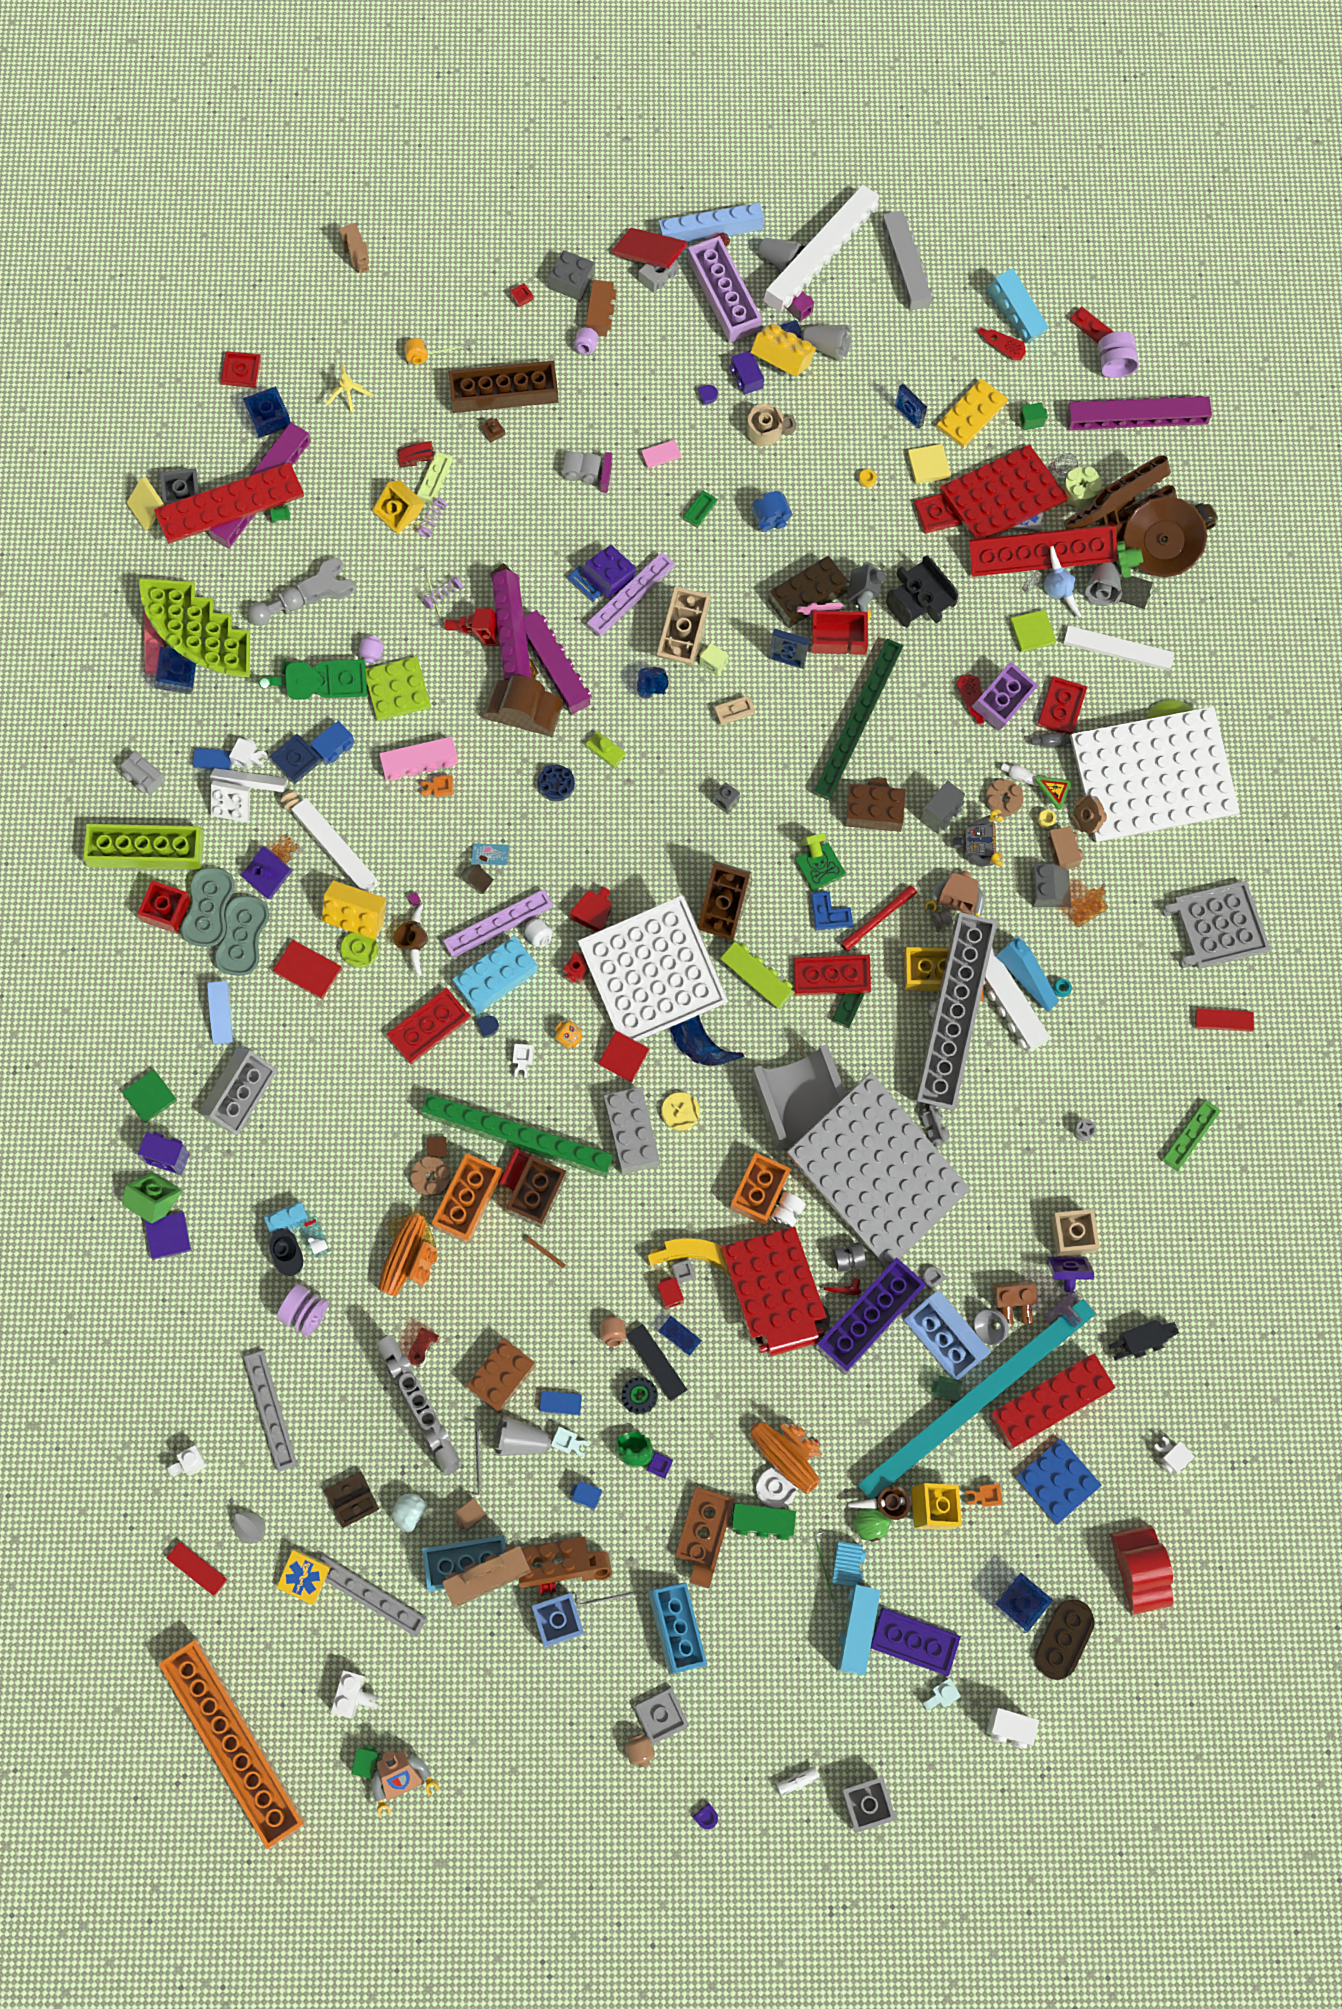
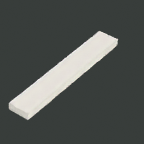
M1072 626L1067 627L1063 643L1064 645L1167 671L1171 669L1175 653Z

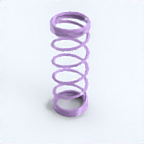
M434 498L433 504L441 509L446 508L447 503L443 499ZM432 508L428 510V514L430 510H433L436 514L442 515V513H437L436 511L438 510ZM430 514L426 515L425 521L423 522H427L430 526L436 527L434 523L427 521L426 517L430 516L435 521H439V519ZM422 522V527L418 529L419 534L427 538L431 537L433 531L424 527Z
M454 576L452 579H450V584L445 582L444 588L439 586L438 592L436 590L432 591L431 597L434 599L437 605L438 602L434 598L433 592H437L440 598L444 601L443 597L439 592V588L441 587L442 589H444L448 597H450L449 593L445 589V584H448L452 588L453 592L456 593L455 589L451 585V580H453V583L456 586V588L461 590L463 588V585L461 581L458 579V577ZM427 595L423 596L426 606L429 609L433 608V603Z

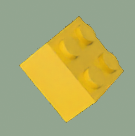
M923 1483L911 1487L914 1529L950 1530L962 1526L959 1485Z

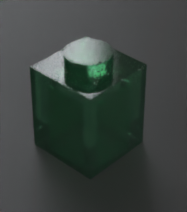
M939 1375L936 1380L932 1381L931 1392H934L933 1398L957 1403L963 1381Z

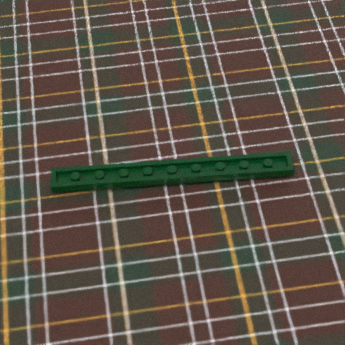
M888 638L886 639L813 794L828 801L831 800L904 645Z

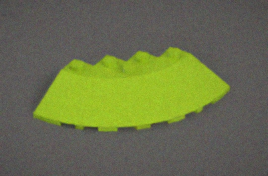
M139 578L140 597L145 613L154 629L169 646L182 656L207 669L232 676L250 678V630L232 629V614L213 613L214 598L195 597V582Z

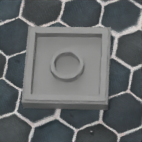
M672 1687L634 1705L645 1732L651 1739L652 1745L689 1727Z

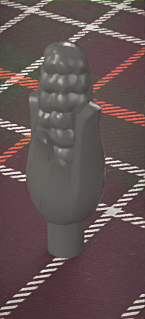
M1045 733L1038 738H1031V745H1041L1044 748L1071 743L1070 734L1067 735L1066 733Z

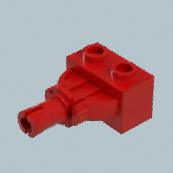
M491 608L475 609L474 614L460 617V620H445V629L447 631H460L464 635H476L484 646H500L496 613Z

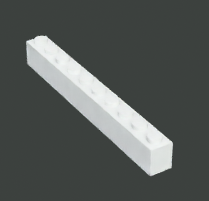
M862 185L766 289L764 302L780 313L785 307L788 308L793 298L800 295L803 287L810 284L812 277L820 273L822 266L830 262L832 255H836L842 244H846L851 235L859 230L860 225L868 220L870 214L878 209L880 195Z

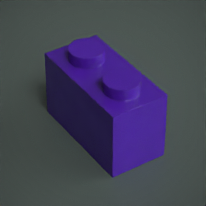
M751 350L731 357L730 372L732 375H735L737 387L742 389L744 395L764 388V376Z

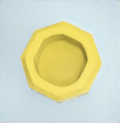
M1045 809L1040 812L1037 822L1040 827L1048 829L1054 826L1057 817L1054 811Z

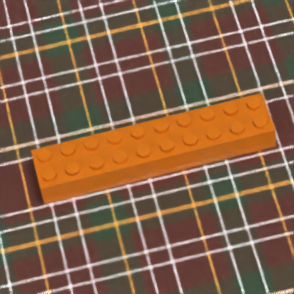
M193 1640L160 1662V1668L266 1849H271L307 1823L201 1643L198 1640Z

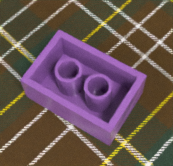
M1010 661L973 704L972 708L1000 731L1038 687V684Z

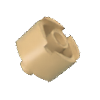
M766 403L753 407L747 421V434L750 440L758 447L769 446L780 440L783 428L782 412L777 407L769 406Z

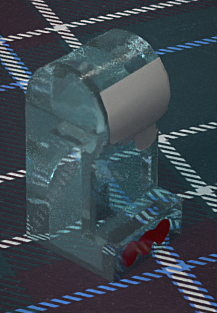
M317 1216L301 1222L300 1225L315 1257L317 1258L330 1252L328 1242Z

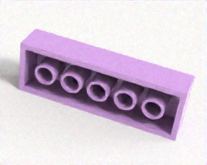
M719 236L688 247V262L729 343L761 332L762 318L721 237Z

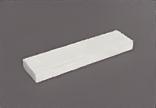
M214 768L210 775V782L214 780L284 792L288 785V778Z

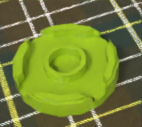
M353 932L343 938L340 951L343 960L348 965L363 968L375 961L378 956L379 947L376 939L374 940Z

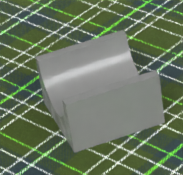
M828 1044L820 1046L810 1056L786 1066L772 1069H764L761 1066L753 1068L751 1082L777 1152L790 1148L846 1095Z

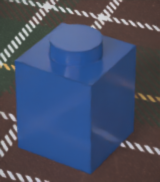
M579 1481L578 1485H573L570 1496L573 1497V1503L595 1511L602 1494V1489Z

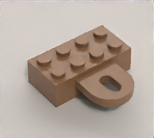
M515 1544L503 1549L504 1553L499 1556L492 1554L484 1558L485 1562L480 1565L473 1563L465 1567V1572L458 1574L456 1571L445 1576L446 1580L442 1583L452 1606L457 1608L532 1573L521 1547H516Z

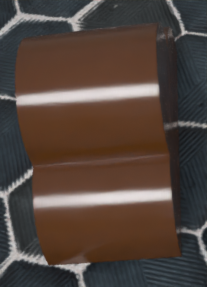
M514 675L510 677L509 681L497 680L493 682L482 718L553 737L563 708V701L558 696L545 691L544 686L540 682L530 677Z
M718 861L713 863L698 923V930L734 940L753 882L751 871Z

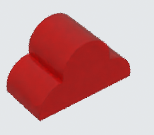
M1149 1524L1110 1533L1131 1615L1172 1607V1566L1167 1550L1162 1543H1159L1153 1526Z

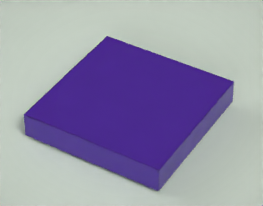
M184 1212L165 1216L154 1223L145 1221L152 1260L192 1251Z

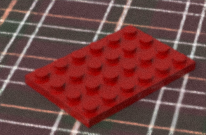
M1030 444L940 486L939 489L973 539L990 538L1066 502L1068 499L1061 486Z

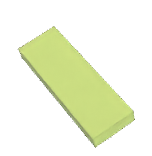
M435 452L417 493L420 499L431 504L434 503L433 500L437 497L453 461L452 456Z

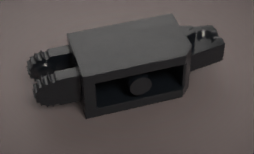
M1154 1320L1119 1335L1120 1340L1108 1346L1110 1349L1118 1348L1121 1345L1124 1347L1125 1352L1118 1353L1113 1357L1115 1361L1133 1356L1135 1359L1147 1355L1146 1351L1152 1349L1153 1352L1165 1348L1164 1344L1170 1338L1179 1334V1330L1175 1322L1161 1325V1322Z

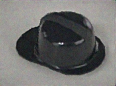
M277 1230L273 1233L268 1243V1254L273 1259L280 1273L286 1276L296 1275L301 1271L304 1262L297 1239L290 1230Z

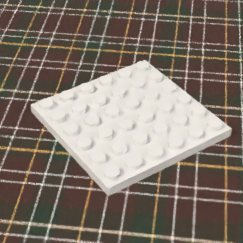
M684 895L578 941L615 1031L618 1030L636 1041L729 1002Z

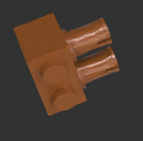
M1031 1279L992 1283L993 1303L1000 1308L1009 1325L1014 1324L1012 1307L1020 1306L1021 1323L1027 1324V1321L1029 1323L1034 1322L1032 1305L1037 1304L1036 1284Z

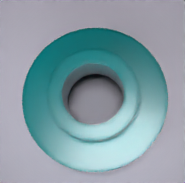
M1061 978L1054 982L1053 991L1058 997H1067L1072 991V985L1067 979ZM1059 986H1063L1065 991H1061Z

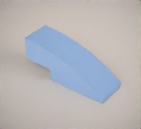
M227 981L208 983V999L213 1044L233 1043L229 984Z

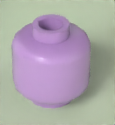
M584 327L579 329L574 341L576 350L582 354L593 353L597 347L598 334L591 328Z
M366 636V638L361 639L358 655L365 659L366 663L374 664V661L381 660L384 644L378 637Z

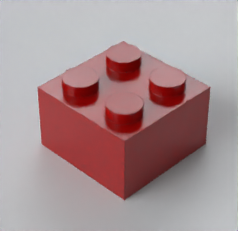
M152 880L137 915L141 922L177 934L191 899L186 891Z

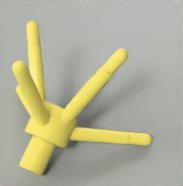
M342 364L340 384L332 390L333 395L326 401V405H329L343 390L347 395L350 412H353L350 395L352 388L370 397H373V394L362 389V385L352 382Z

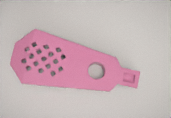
M813 603L807 607L799 606L797 612H803L805 615L812 616L813 611H840L843 608V604L826 603L825 605H817Z

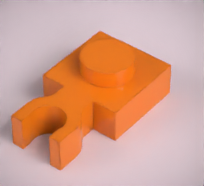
M452 775L433 777V783L421 782L423 788L428 787L427 790L421 791L423 796L431 795V793H434L436 797L454 795Z
M1000 1484L980 1486V1492L966 1491V1495L972 1494L975 1496L973 1501H967V1505H975L982 1501V1507L1003 1505Z

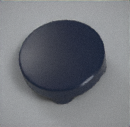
M547 765L538 777L539 792L550 801H563L574 791L575 779L572 771L562 765Z

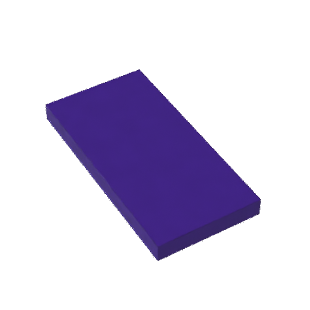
M882 1608L870 1649L949 1677L961 1636Z

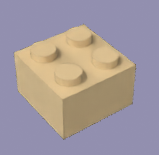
M1094 1209L1053 1214L1051 1223L1057 1256L1097 1252L1100 1245Z

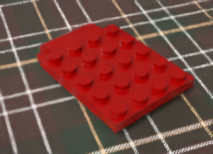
M796 1227L721 1246L720 1250L750 1339L762 1337L764 1344L758 1346L759 1353L767 1352L768 1357H773L818 1344L819 1337L824 1336V1331L822 1328L816 1329L814 1321L827 1317Z

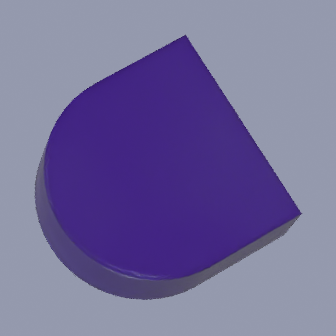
M704 385L698 387L703 405L717 400L718 390L715 386Z
M707 1803L693 1816L703 1829H712L718 1822V1814L710 1803Z

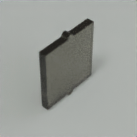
M1122 574L1120 580L1122 596L1119 602L1145 609L1147 600L1151 596L1150 591L1153 582L1134 576L1124 578Z

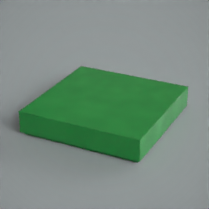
M155 1069L122 1092L145 1123L177 1101Z

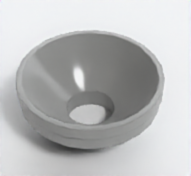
M983 1310L974 1319L975 1333L985 1344L997 1345L1007 1337L1009 1331L1008 1322L1005 1316L998 1310ZM993 1319H997L1000 1322V1329H996L993 1326Z

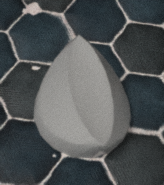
M241 1512L235 1514L234 1517L235 1533L243 1543H257L265 1535V1521L258 1514Z

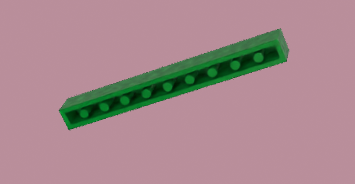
M431 1094L427 1095L421 1111L423 1118L604 1178L608 1177L613 1162L612 1154Z

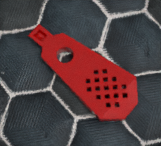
M980 327L977 332L984 336L986 342L997 348L999 352L1011 360H1022L1026 354L1024 341L993 329L986 330Z
M971 674L960 676L956 686L970 715L976 718L978 725L985 723L983 717L972 708L973 704L982 695L979 677Z

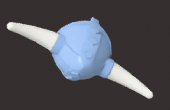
M1051 546L1050 556L1053 571L1045 578L1044 590L1052 598H1064L1072 611L1080 618L1081 614L1072 593L1075 577L1061 567L1055 549Z

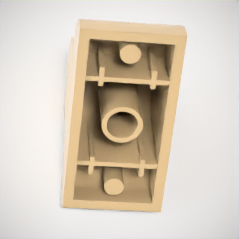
M675 586L657 657L694 665L704 637L711 595Z

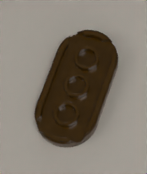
M1076 1599L1067 1600L1059 1604L1055 1609L1035 1652L1036 1666L1045 1677L1052 1680H1061L1074 1672L1095 1626L1092 1611L1086 1603Z

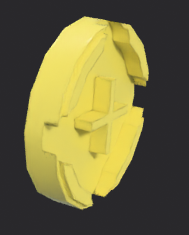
M685 1092L670 1094L661 1107V1116L664 1123L669 1128L677 1131L692 1128L697 1123L700 1115V1107L697 1100Z

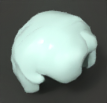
M404 1494L398 1498L393 1506L392 1518L400 1529L412 1532L417 1522L427 1510L428 1505L417 1494Z

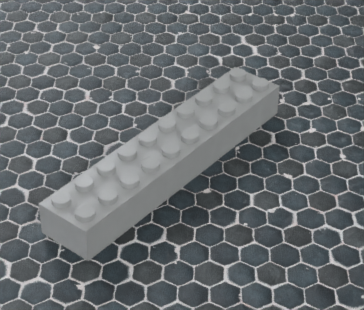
M961 912L956 915L914 1102L951 1111L956 1109L997 926V921Z

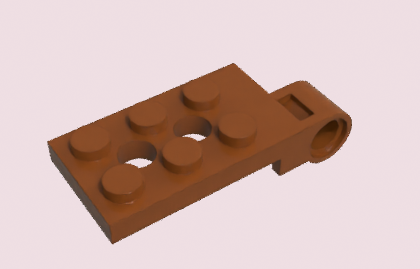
M695 1487L675 1557L695 1563L689 1583L709 1589L735 1499ZM707 1507L715 1510V1516L711 1519L706 1518L703 1514L704 1509ZM706 1527L709 1530L710 1534L706 1539L698 1536L699 1528Z
M585 1536L521 1548L532 1573L519 1578L520 1588L582 1577V1582L594 1579L606 1580L612 1575L609 1553L606 1551L588 1553ZM557 1558L563 1559L560 1564L553 1563ZM536 1562L543 1563L539 1568L533 1567V1564Z

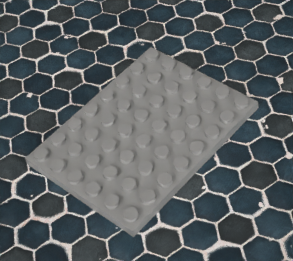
M869 1072L786 1151L787 1155L885 1269L896 1257L900 1259L971 1190L872 1072Z

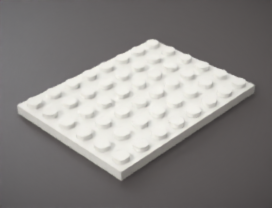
M1214 706L1070 735L1084 796H1097L1103 805L1104 812L1107 814L1106 822L1103 823L1097 832L1093 833L1095 843L1234 816L1240 813Z

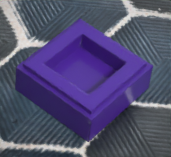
M654 1452L647 1472L666 1479L673 1459Z

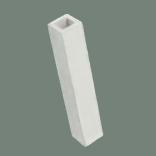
M307 798L303 801H298L292 808L295 818L353 885L366 892H370L377 887V878Z

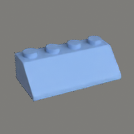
M940 1290L926 1299L904 1319L955 1382L991 1353Z

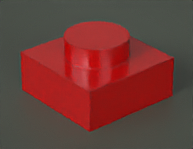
M525 283L510 290V296L518 307L534 300V295Z

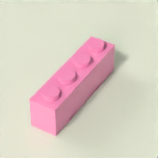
M452 737L379 753L386 781H395L404 776H416L425 771L434 772L438 768H451L458 764Z

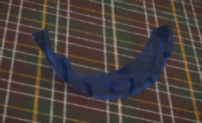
M699 1015L669 1027L670 1032L673 1034L674 1042L680 1051L697 1064L719 1066L745 1057L741 1052H727L718 1047L704 1030Z

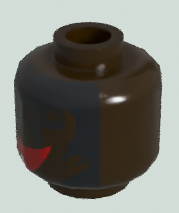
M1199 503L1195 506L1205 521L1206 530L1212 529L1218 520L1213 506Z

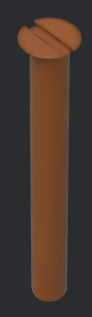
M531 1237L528 1238L526 1242L530 1243L560 1267H565V1263L531 1239Z

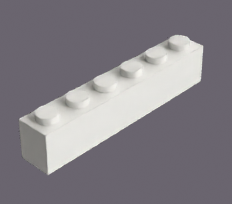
M992 947L983 985L988 990L987 994L990 1000L995 1001L999 1014L1006 1018L1009 1030L1018 1037L1020 1047L1029 1053L1047 1043L1050 1036L1005 965L996 957L997 953Z

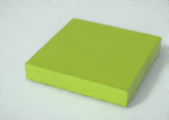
M1046 610L1010 619L1021 652L1056 644V638Z

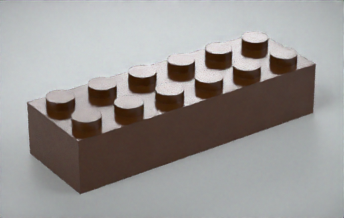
M554 361L448 371L453 413L559 403Z

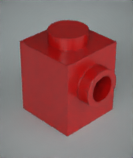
M574 951L563 968L564 978L570 983L576 982L580 985L589 971L585 957Z

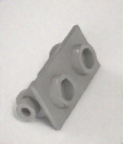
M930 1105V1111L929 1108L922 1110L921 1117L925 1127L933 1126L934 1128L927 1131L931 1143L935 1147L942 1145L941 1141L950 1143L948 1139L950 1134L947 1127L942 1124L941 1119H943V1115L940 1109Z

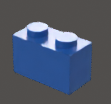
M338 720L310 742V745L327 766L330 762H335L344 751H349L355 742L353 735Z

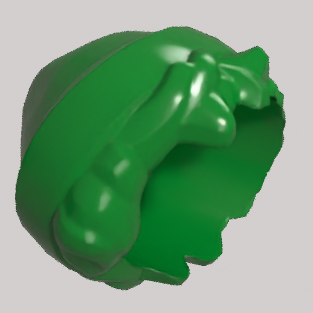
M630 1431L620 1435L617 1439L615 1451L619 1459L627 1466L637 1468L651 1461L653 1457L651 1440L642 1435L641 1432Z

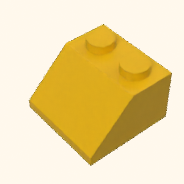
M401 480L387 483L372 511L395 533H400L418 517L425 502Z

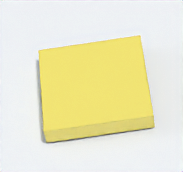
M943 444L908 450V457L916 484L951 477Z
M146 477L140 478L127 501L128 506L144 530L150 529L156 519L154 509L164 506V503Z

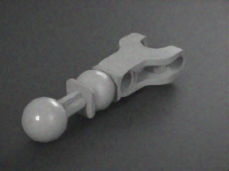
M333 558L321 565L317 575L297 584L296 588L286 589L282 595L280 592L277 593L279 600L268 605L263 603L253 604L249 608L248 618L254 625L263 626L269 622L271 615L283 609L286 614H289L288 610H298L302 607L303 603L307 606L326 597L341 600L353 594L357 586L352 579L339 581L334 578L342 572L344 564L340 558Z

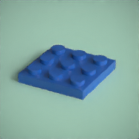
M1062 1438L1015 1477L1055 1525H1058L1102 1486Z

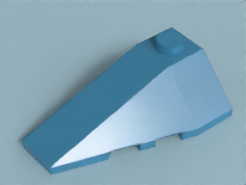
M1016 936L996 957L1041 1006L1049 1012L1059 1001L1033 952L1019 936Z

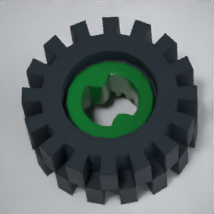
M638 1376L637 1378H631L630 1381L625 1383L622 1389V1402L629 1412L643 1415L646 1412L649 1413L655 1407L658 1392L652 1381L646 1377L641 1378V1376ZM638 1390L644 1391L646 1395L642 1397V1401L634 1398Z

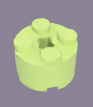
M1078 467L1068 473L1063 486V491L1068 497L1066 501L1068 505L1071 504L1076 509H1084L1099 494L1102 485L1101 478L1093 467Z

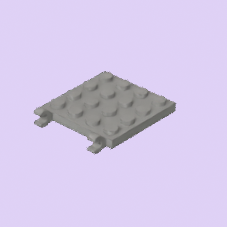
M1247 881L1176 897L1174 904L1165 905V909H1162L1165 917L1178 912L1193 955L1183 957V960L1180 961L1182 969L1195 964L1197 969L1267 953L1271 950Z

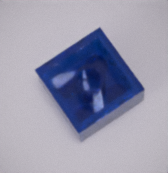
M276 386L243 398L246 412L258 439L283 430L291 423L287 409Z
M160 647L157 655L153 689L191 695L194 686L196 663L172 648Z
M1020 1572L1014 1577L992 1607L1025 1634L1030 1631L1052 1603L1053 1599Z

